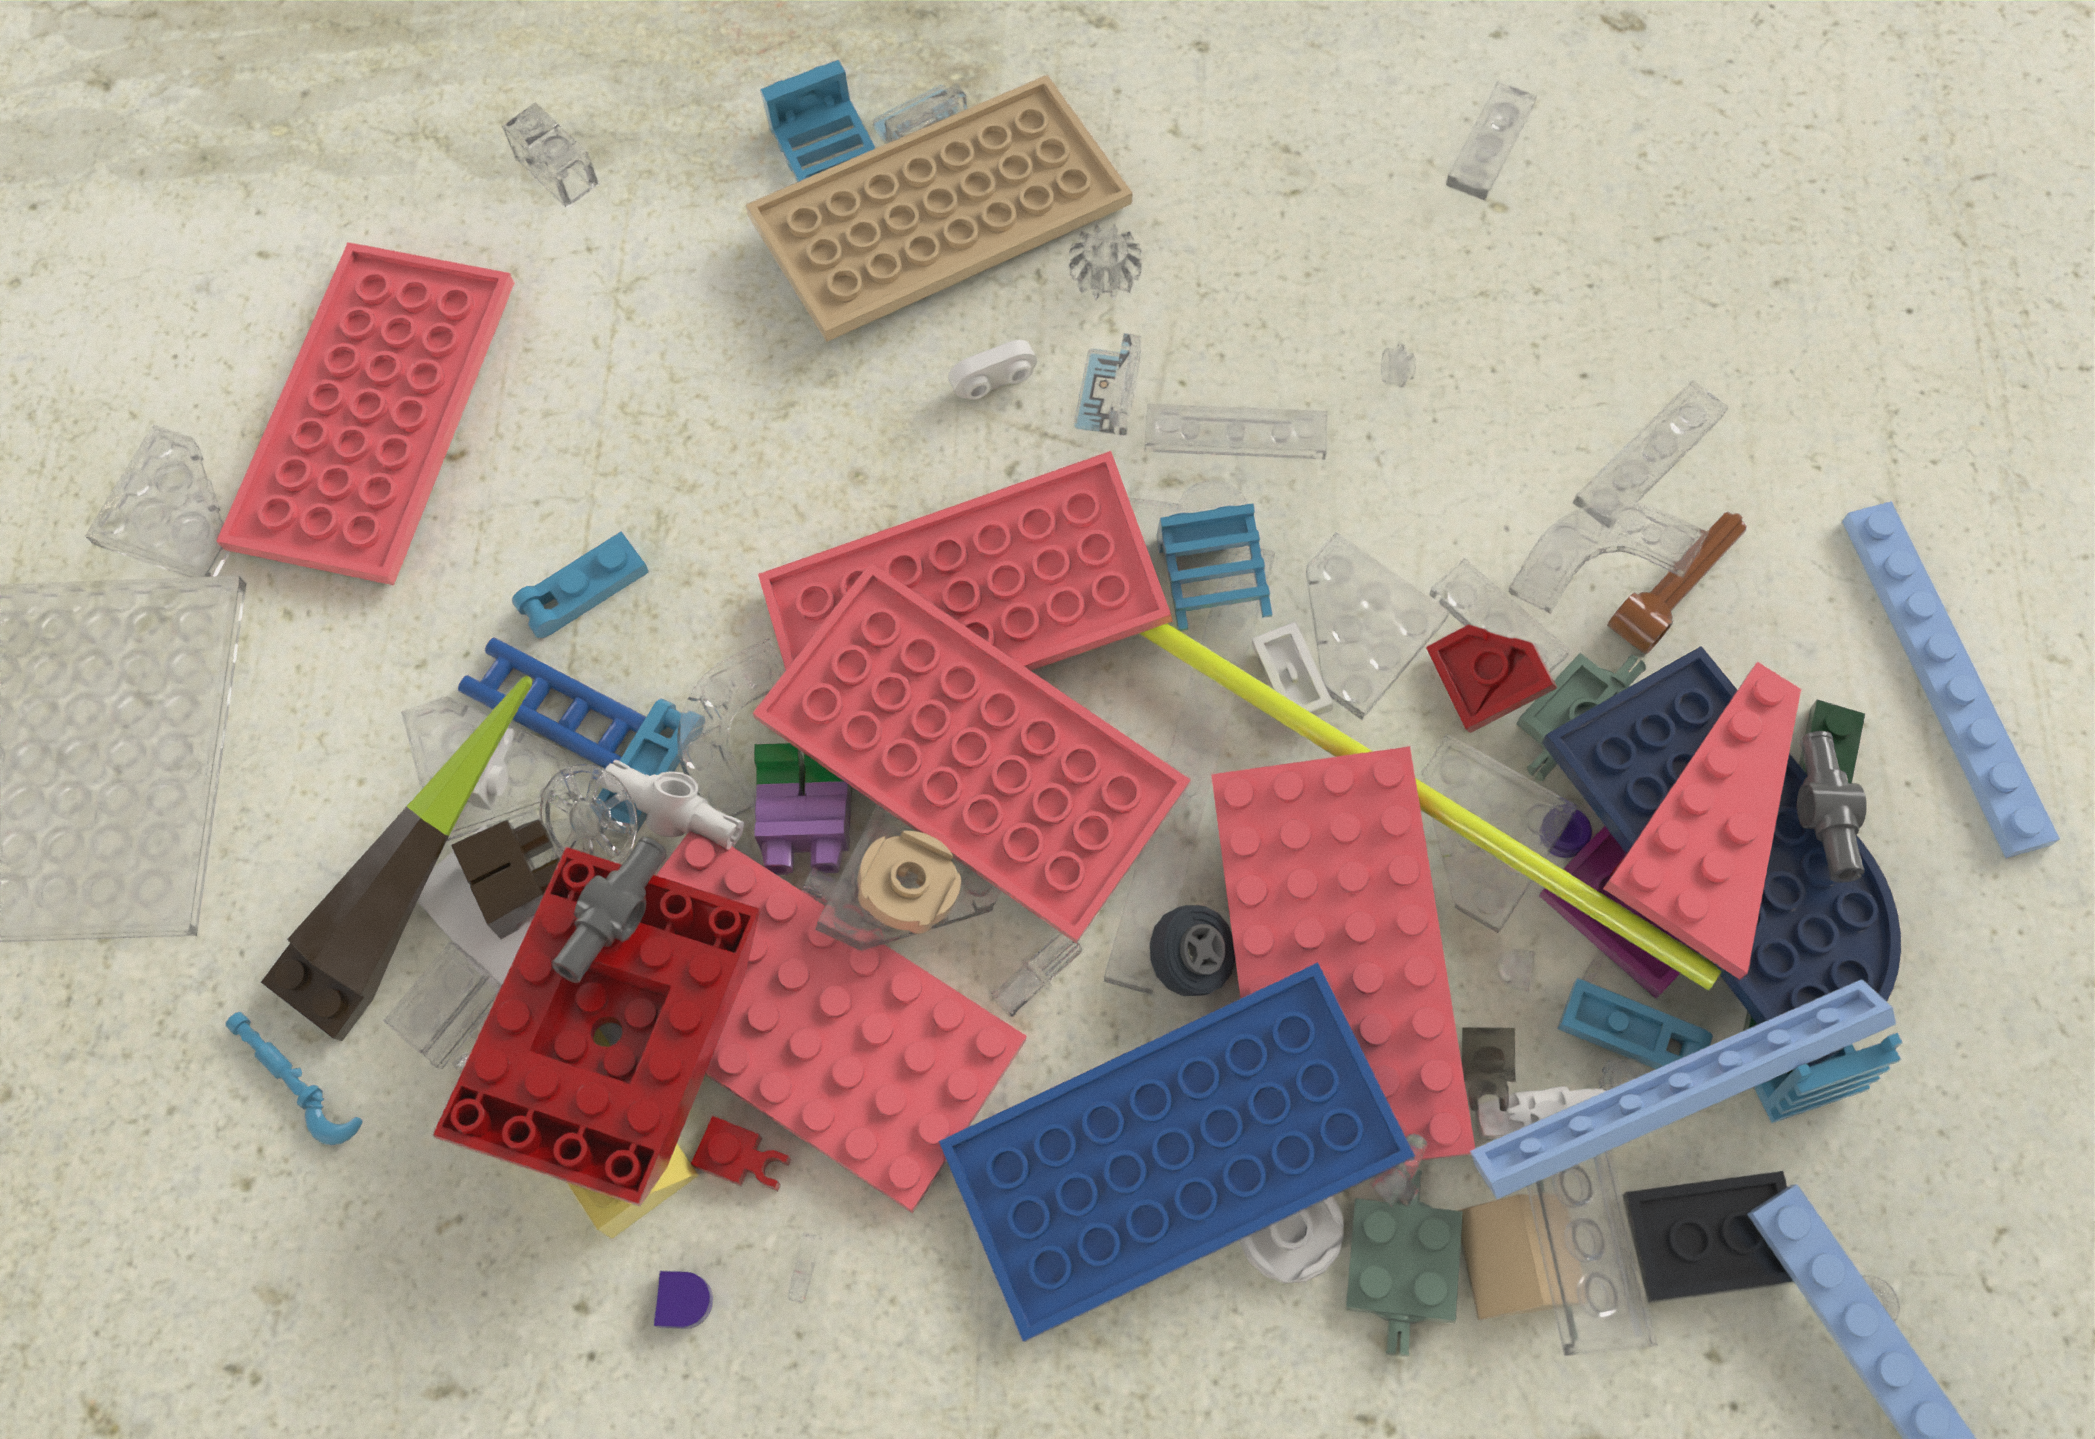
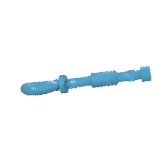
M242 1012L231 1015L226 1021L225 1026L234 1035H240L242 1041L247 1042L256 1051L254 1055L276 1079L282 1078L293 1094L299 1096L297 1105L305 1110L306 1126L317 1141L327 1145L342 1144L358 1132L362 1125V1120L359 1117H355L344 1124H334L328 1121L322 1112L324 1107L321 1104L324 1101L322 1097L323 1090L317 1085L308 1087L298 1078L302 1076L301 1068L292 1069V1063L271 1042H265L260 1037V1034L250 1027V1020Z

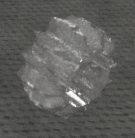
M1096 224L1093 234L1081 231L1078 243L1071 245L1069 251V260L1071 261L1069 263V274L1072 280L1077 281L1080 293L1092 289V295L1095 300L1102 293H1108L1115 300L1118 295V289L1130 293L1133 281L1139 280L1141 276L1142 264L1140 261L1142 260V250L1140 244L1134 243L1131 231L1118 234L1115 224L1109 231H1102L1098 224Z

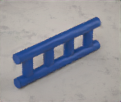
M495 637L487 643L485 653L496 660L482 680L478 681L466 675L458 686L459 692L494 710L506 696L497 690L513 668L535 679L513 720L604 769L610 763L613 764V761H620L622 756L616 754L615 751L630 730L637 733L646 716ZM551 689L573 699L559 722L536 711ZM590 709L613 720L598 743L575 732Z

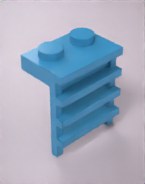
M839 59L760 89L769 129L774 134L781 153L783 152L797 182L876 149L850 100L846 72ZM852 125L854 127L850 130L844 131L842 133L831 136L816 143L810 144L795 151L792 150V148L803 145L805 143L816 140L818 138L829 135L844 128L850 127ZM857 145H863V147L855 149L848 153L829 159L827 161L811 166L804 170H802L801 168L805 165L811 164L813 162L837 154L844 150L850 149Z
M1253 503L1239 506H1223L1213 510L1194 513H1178L1160 518L1156 538L1159 553L1165 554L1179 631L1188 630L1186 611L1259 600L1262 618L1272 617L1269 598L1270 590L1265 577V563L1261 555L1259 531L1256 529ZM1249 546L1251 560L1178 571L1176 557ZM1254 573L1256 587L1183 598L1181 584Z
M1898 1033L1887 1036L1881 1043L1858 1051L1850 1044L1823 1063L1811 1067L1808 1064L1798 1066L1790 1074L1784 1073L1767 1082L1754 1086V1089L1771 1123H1775L1868 1091L1870 1089L1869 1084L1877 1082L1880 1079L1879 1075L1890 1070L1889 1065L1898 1063L1901 1060L1896 1049L1903 1042Z

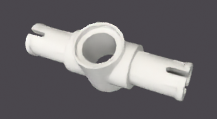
M615 760L613 764L610 763L606 767L602 775L601 787L635 803L638 810L647 814L646 825L658 835L679 837L692 831L729 850L732 845L734 846L742 834L743 821L728 816L708 805L707 799L697 795L698 784L686 774L671 771L648 776L630 768L619 760Z

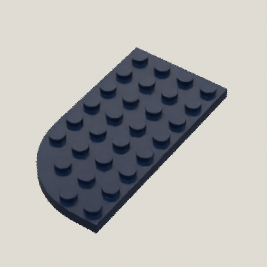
M1700 646L1549 732L1541 743L1627 854L1736 693L1737 688L1704 648ZM1790 753L1748 973L1739 980L1712 962L1721 971L1720 976L1758 1025L1859 980H1863L1887 1002L1896 982L1901 957V930L1893 894L1875 858L1857 835L1856 841L1864 867V874H1861L1859 879L1851 882L1839 883L1831 881L1823 842L1816 838L1814 829L1803 828L1798 819L1797 796L1807 774ZM1843 1048L1807 1064L1811 1067L1823 1063Z

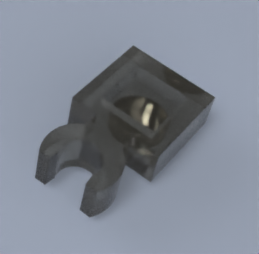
M1462 1027V1069L1464 1081H1470L1468 1085V1098L1472 1111L1479 1110V1099L1486 1094L1498 1097L1500 1111L1508 1110L1510 1101L1507 1082H1516L1515 1028Z

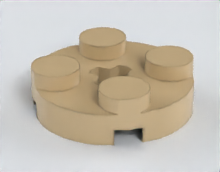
M902 831L900 836L890 837L886 840V836L876 840L868 848L862 859L857 878L859 887L858 901L862 908L869 911L877 920L887 926L899 930H909L916 934L925 933L950 913L958 897L961 877L960 872L957 874L956 867L952 862L953 855L938 839L922 832ZM908 872H913L918 875L916 883L921 887L917 889L904 888L901 886V882L896 879V875L905 877Z

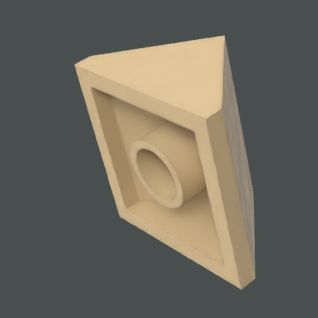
M1518 1194L1457 1210L1463 1211L1461 1242L1478 1320L1586 1304L1561 1195Z

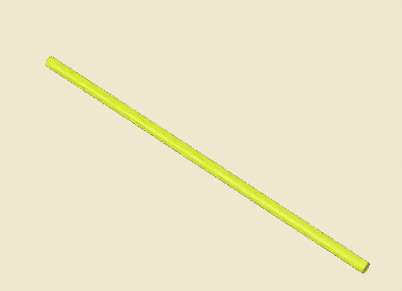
M1168 623L1139 633L1333 756L1373 752ZM1415 778L1421 811L1708 991L1711 989L1721 971L1708 959Z

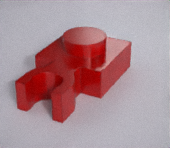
M712 1116L691 1165L696 1169L742 1186L746 1174L749 1172L754 1174L762 1185L778 1191L781 1184L775 1179L766 1177V1167L774 1161L789 1166L792 1159L789 1155L775 1150L757 1151L762 1140L760 1134Z

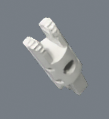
M1561 1086L1542 1091L1516 1092L1512 1095L1478 1104L1475 1107V1118L1480 1138L1498 1139L1606 1091L1603 1088L1569 1091L1567 1086Z

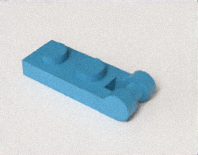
M621 531L537 585L521 588L512 597V603L520 614L528 616L530 619L528 626L537 638H545L649 573V570ZM553 599L558 603L552 609L544 608V605Z
M661 698L651 708L620 761L648 776L659 775L663 772H674L691 743H694L699 738L705 720L703 717L692 712L683 714L676 710L675 704ZM667 727L675 730L670 739L660 735L662 730ZM602 788L591 806L596 814L635 833H638L647 817V814L638 810L636 804L631 800Z
M1579 978L1572 985L1557 1028L1654 1069L1663 1067L1710 1046L1713 1038L1709 1031ZM1670 1038L1682 1045L1679 1056L1666 1051Z

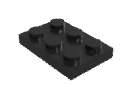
M1778 1171L1644 1189L1622 1194L1621 1197L1646 1304L1795 1284L1747 1215V1213L1787 1188L1784 1172Z

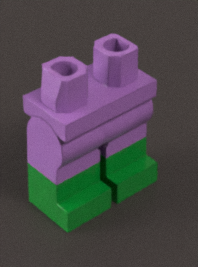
M790 743L754 744V763L756 765L755 839L762 852L764 867L776 875H788L793 873L794 853L811 852V868L813 872L819 874L838 873L843 851H850L849 831L852 786L805 753L803 758L801 751ZM804 772H805V795H804Z

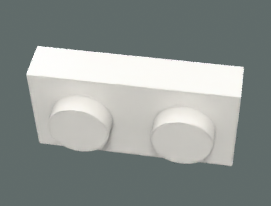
M1296 622L1252 638L1253 650L1270 688L1315 716L1333 710L1331 697Z

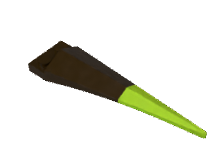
M525 676L521 678L289 936L287 940L290 944L261 981L264 986L333 1039L343 1041L373 1001L406 924L458 818L532 686V679Z

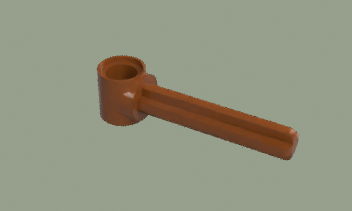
M1725 512L1650 593H1632L1614 613L1607 626L1644 655H1647L1673 624L1671 611L1744 534L1747 525L1742 521L1743 517L1738 513Z

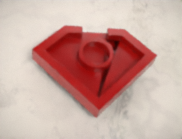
M1468 624L1426 646L1465 729L1470 733L1557 689L1537 647L1532 642L1515 637L1509 638Z

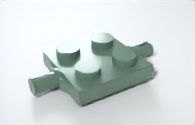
M1582 653L1575 657L1554 680L1557 689L1536 699L1520 716L1516 724L1539 742L1543 749L1542 753L1527 766V771L1531 776L1545 764L1535 777L1538 781H1544L1545 777L1557 765L1556 761L1541 743L1546 734L1630 687L1636 678L1646 670V665L1642 660L1629 672L1638 660L1637 656L1631 655L1616 673L1598 667Z
M1400 1168L1398 1199L1386 1202L1355 1199L1346 1310L1374 1313L1389 1321L1386 1354L1396 1355L1397 1334H1400L1399 1356L1409 1357L1411 1324L1426 1320L1453 1324L1456 1322L1463 1211L1432 1208L1423 1202H1419L1422 1171L1413 1168L1411 1189H1408L1409 1168Z

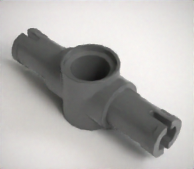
M1826 731L1811 732L1806 734L1802 738L1803 740H1800L1807 777L1804 780V784L1801 785L1797 796L1798 819L1803 828L1814 829L1816 838L1823 842L1831 881L1839 883L1855 881L1861 877V874H1864L1856 835L1865 821L1867 811L1866 795L1860 784L1848 783L1845 772L1840 770L1832 734Z
M641 837L618 871H611L606 879L601 876H595L586 885L575 907V917L577 918L575 926L577 929L552 962L553 969L559 975L571 982L579 983L604 946H611L615 939L621 942L626 941L634 933L646 909V900L644 899L646 892L644 888L667 857V852L661 844L649 837Z

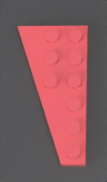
M1759 662L1748 673L1603 888L1739 980L1748 973L1801 693L1799 687Z

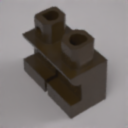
M540 819L522 824L516 828L508 820H505L451 845L467 882L471 885L470 888L487 925L500 939L519 930L517 924L536 913L560 861L559 858H556L535 869L531 858L554 847L552 839Z

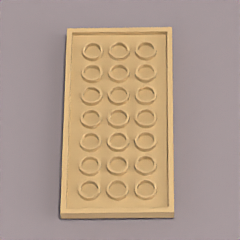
M1045 75L746 204L749 219L822 336L828 342L1132 204L1133 193L1050 77Z

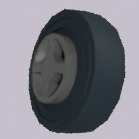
M1202 905L1179 906L1164 914L1154 926L1149 943L1150 961L1157 978L1167 989L1181 996H1204L1223 987L1232 974L1235 952L1230 927L1218 912Z

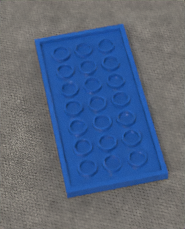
M1318 962L939 1141L1023 1342L1035 1338L1415 1157Z

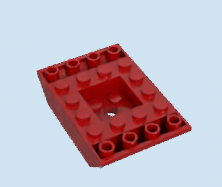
M566 847L434 1130L433 1137L641 1206L669 1165L746 974L760 909L653 875L644 888L646 892L644 897L646 909L634 933L626 941L621 942L615 939L611 946H604L580 982L574 983L559 975L553 969L552 962L577 929L575 926V921L577 920L575 917V907L586 885L595 876H601L606 879L611 871H618L622 864ZM607 1023H615L622 1028V1036L614 1045L603 1047L594 1042V1034L600 1026Z

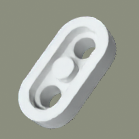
M1014 340L960 361L949 372L948 380L958 397L975 400L982 398L989 391L1009 383L1017 384L1025 381L1032 374V370L1037 364V358L1027 341Z

